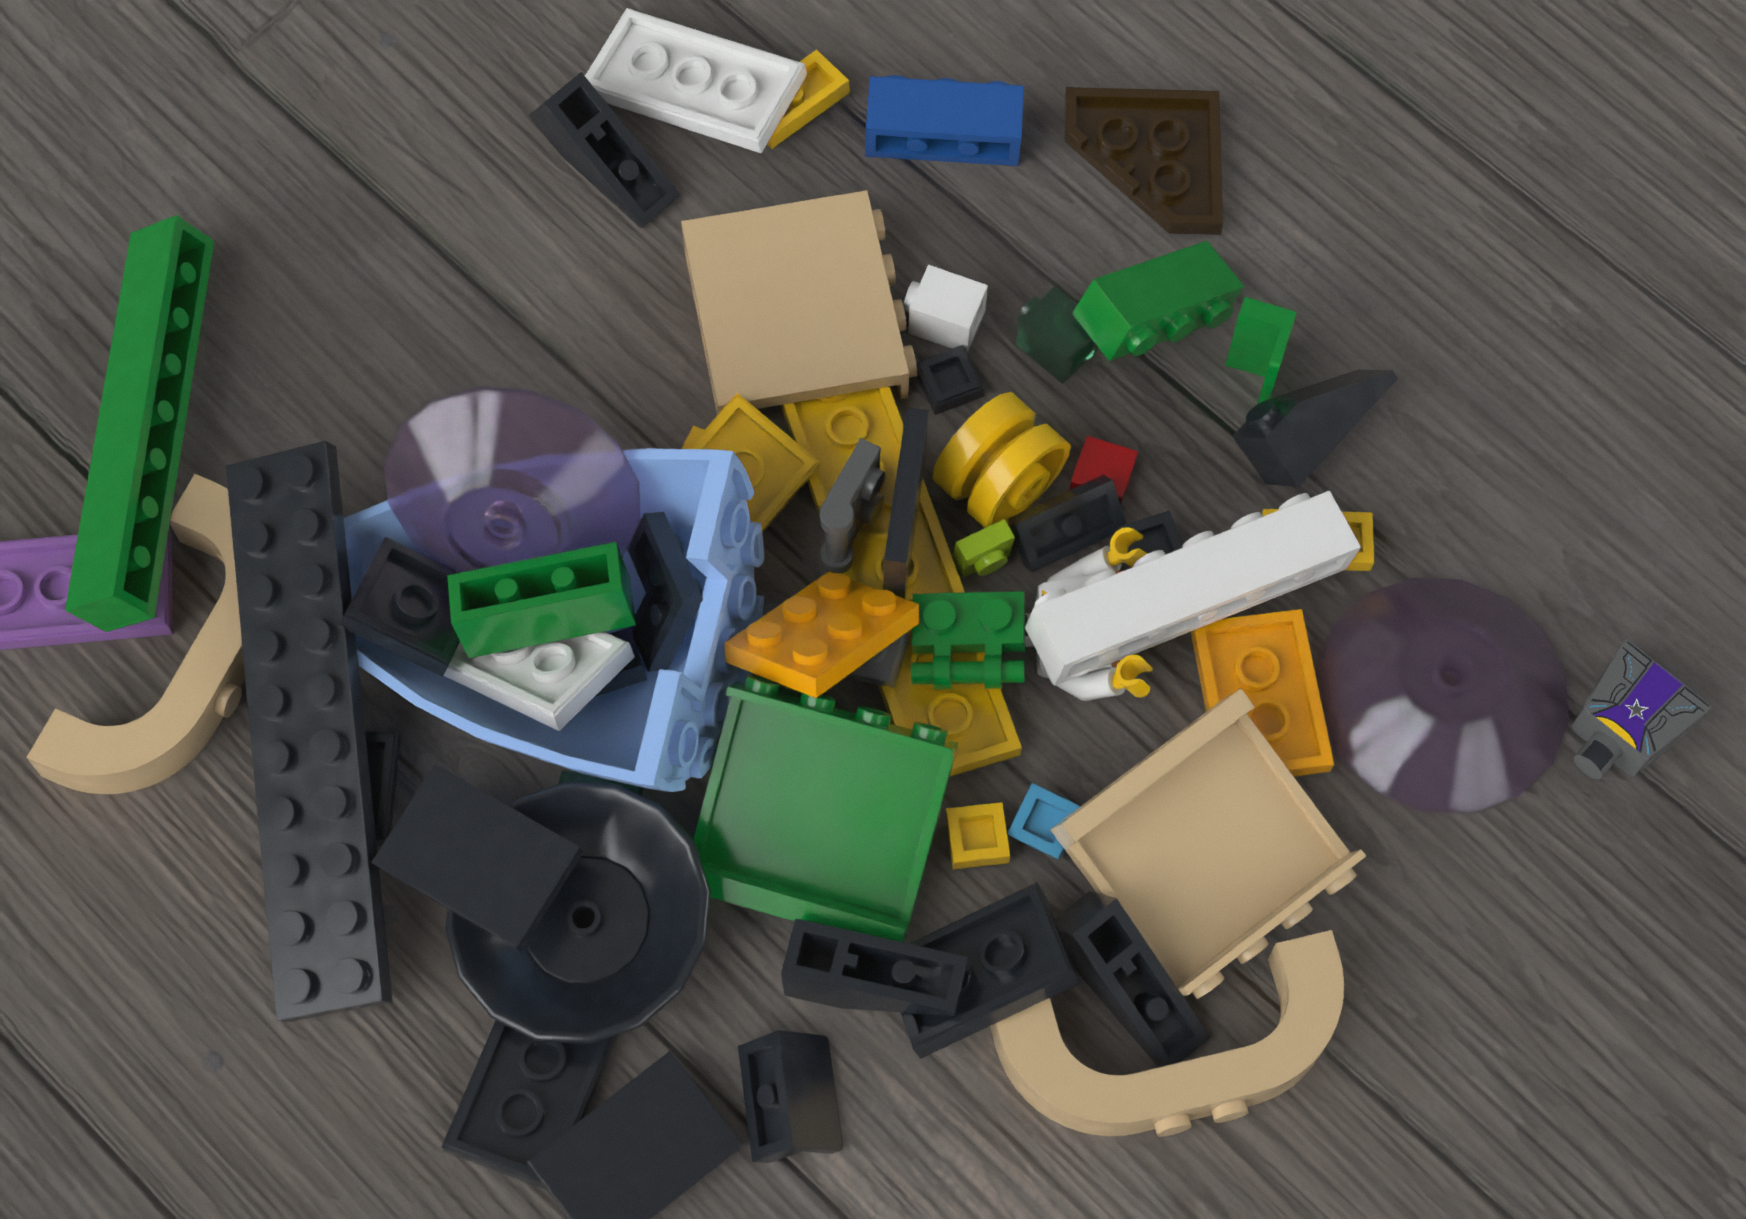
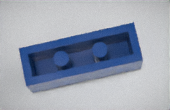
M900 75L870 76L865 157L1018 166L1022 136L1024 86L1009 85L1001 81L973 83L958 82L951 78L924 80L908 79Z

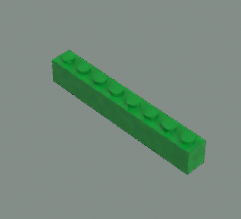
M178 215L131 232L65 606V611L105 632L153 619L156 613L214 247V240Z

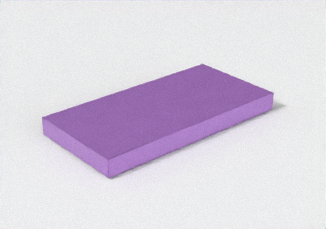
M170 530L168 531L155 618L109 632H105L65 611L78 534L0 541V650L172 635V533Z

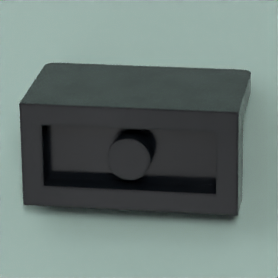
M777 1030L738 1046L752 1162L771 1163L799 1152L833 1154L843 1149V1141L828 1038L824 1035Z

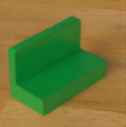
M1244 296L1225 366L1265 377L1257 402L1259 404L1271 397L1297 312Z

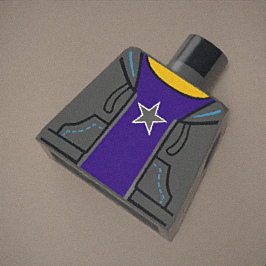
M1626 639L1605 668L1571 726L1574 732L1586 741V744L1574 756V762L1584 774L1593 779H1601L1613 764L1627 775L1634 777L1689 735L1713 706Z

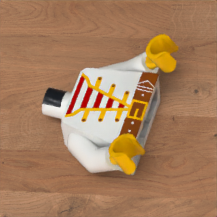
M1125 527L1119 529L1112 536L1110 547L1105 546L1079 559L1049 577L1047 582L1038 585L1036 601L1043 595L1056 589H1065L1066 593L1084 587L1088 579L1102 571L1114 569L1116 574L1122 571L1119 570L1123 562L1128 566L1134 567L1135 562L1147 555V553L1140 548L1131 550L1128 553V549L1132 543L1140 541L1143 535L1133 528ZM1025 613V626L1031 613ZM1025 629V647H1034ZM1036 651L1037 674L1041 677L1049 678L1053 684ZM1132 654L1056 686L1082 701L1121 695L1125 689L1133 696L1143 698L1148 695L1151 687L1144 680L1135 678L1140 673L1151 672L1153 667L1139 655Z

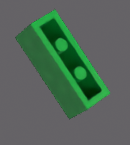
M1206 240L1093 279L1072 314L1108 361L1128 354L1136 357L1144 354L1158 343L1170 340L1172 343L1178 342L1192 331L1205 326L1209 329L1218 327L1232 315L1234 311L1232 304L1243 290L1244 285Z
M617 542L447 575L451 624L468 658L636 625L631 580Z

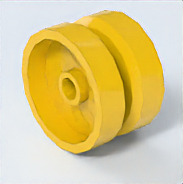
M1013 392L998 395L968 418L952 436L933 468L932 480L956 501L969 497L967 512L984 528L1003 519L1010 525L1008 518L1032 507L1056 479L1070 454L1071 445L1047 423L1034 427L1036 413Z

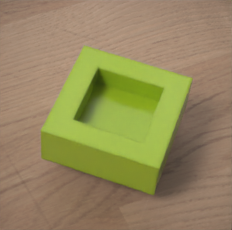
M1005 519L956 542L952 558L961 578L977 572L979 576H985L1007 563V557L1010 556L1015 537Z

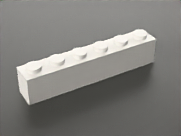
M1330 491L1312 498L1307 493H1303L1287 500L1279 507V511L1266 516H1262L1260 512L1248 514L1236 521L1230 530L1215 536L1212 531L1197 534L1183 544V548L1169 554H1165L1163 550L1153 551L1137 560L1134 567L1117 574L1114 569L1102 571L1088 579L1084 587L1066 593L1065 589L1053 590L1035 602L1025 629L1055 686L1121 660L1128 655L1136 654L1346 570L1361 546Z

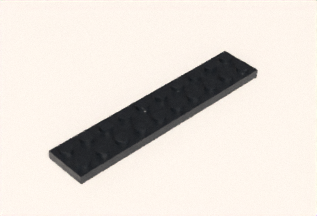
M322 441L226 465L276 1021L292 1022L393 1002L379 868L371 863L378 852L356 636L347 631L344 625H340L352 601L337 449L335 445Z

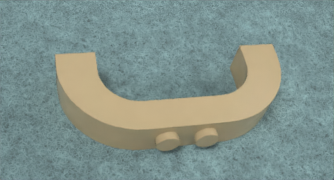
M194 474L171 513L170 525L179 542L218 559L225 565L226 578L219 600L164 695L142 717L116 726L91 724L55 708L26 757L41 777L76 791L93 794H120L147 788L174 775L190 763L209 742L223 717H230L237 708L242 694L241 685L245 680L229 496L226 487Z
M1329 930L1275 944L1268 962L1279 995L1280 1017L1277 1028L1266 1038L1255 1044L1129 1075L1103 1074L1086 1067L1069 1052L1061 1038L1050 998L990 1026L1000 1062L1017 1091L1037 1111L1062 1126L1083 1133L1101 1136H1125L1155 1129L1157 1136L1163 1137L1186 1131L1192 1127L1191 1120L1211 1115L1215 1123L1238 1119L1249 1113L1248 1106L1270 1100L1294 1086L1314 1066L1330 1041L1339 1021L1344 998L1343 967L1333 932Z

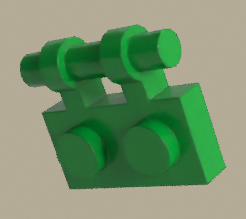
M1024 591L913 594L912 602L919 604V624L912 628L913 653H934L933 662L911 663L912 685H934V690H952V684H984L985 689H1002L1003 683H1025V661H1003V652H1025ZM985 652L984 661L953 662V653Z

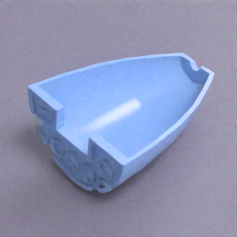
M645 448L546 455L477 469L406 492L344 518L352 599L385 537L459 573L617 542L630 576L634 612L636 614L646 592L627 548L644 513L664 512L673 533L681 540L683 556L693 578H696L701 585L703 601L700 602L699 611L668 670L659 669V671L648 672L639 652L647 680L594 697L560 731L355 635L358 665L415 706L485 742L587 775L668 792L684 790L686 780L690 777L702 778L713 766L718 747L717 741L722 732L731 697L726 695L728 686L737 681L745 683L746 677L753 674L726 663L724 643L760 619L763 615L764 596L756 595V584L754 581V567H759L764 562L761 522H751L746 500H751L755 493L743 464L733 451L711 449ZM620 628V629H615V630H610V631H605V632L609 634V633H612V632H615V631H618V630H622V629H625V628Z

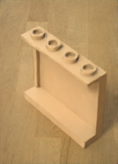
M867 190L681 221L685 257L717 415L736 393L740 394L756 409L897 385L900 399L908 398L909 378L917 377L916 359L912 345L903 346L900 331L906 330L905 311L901 299L892 300L889 286L896 285L894 263L891 254L882 255L879 241L886 238L881 209L872 210Z
M1242 689L1222 699L1050 829L1096 893L1118 899L1182 996L1193 993L1196 999L1213 990L1225 979L1220 970L1235 958L1243 964L1264 950L1269 945L1264 936L1280 923L1285 929H1288L1310 914L1313 908L1308 901L1325 889L1328 895H1332L1350 883L1357 876L1352 867L1366 857L1362 849L1350 852L1258 730L1247 715L1255 706Z

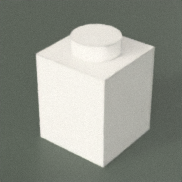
M928 265L921 282L912 281L905 296L903 307L904 311L909 313L908 334L951 349L963 345L968 353L986 310L988 285Z

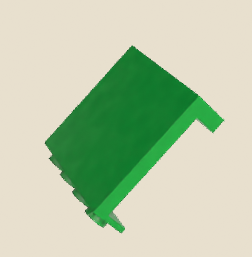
M747 676L745 683L737 681L728 686L726 695L731 697L693 840L696 843L711 890V898L791 921L801 919L905 942L959 743L947 740L948 731L934 725L914 722L911 730L890 724L892 715L877 709L859 706L857 713L854 714L834 708L836 700L823 694L814 698L802 693L801 698L779 693V683L757 676Z

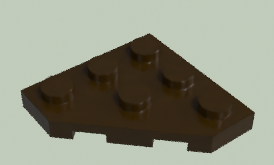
M1066 87L1065 143L1168 233L1221 235L1223 227L1219 91Z

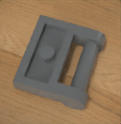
M860 438L819 512L820 525L825 531L826 538L820 550V560L822 567L827 572L843 574L851 568L853 563V548L851 544L863 523L873 524L884 502V495L879 493L885 477V471L880 470L881 447Z

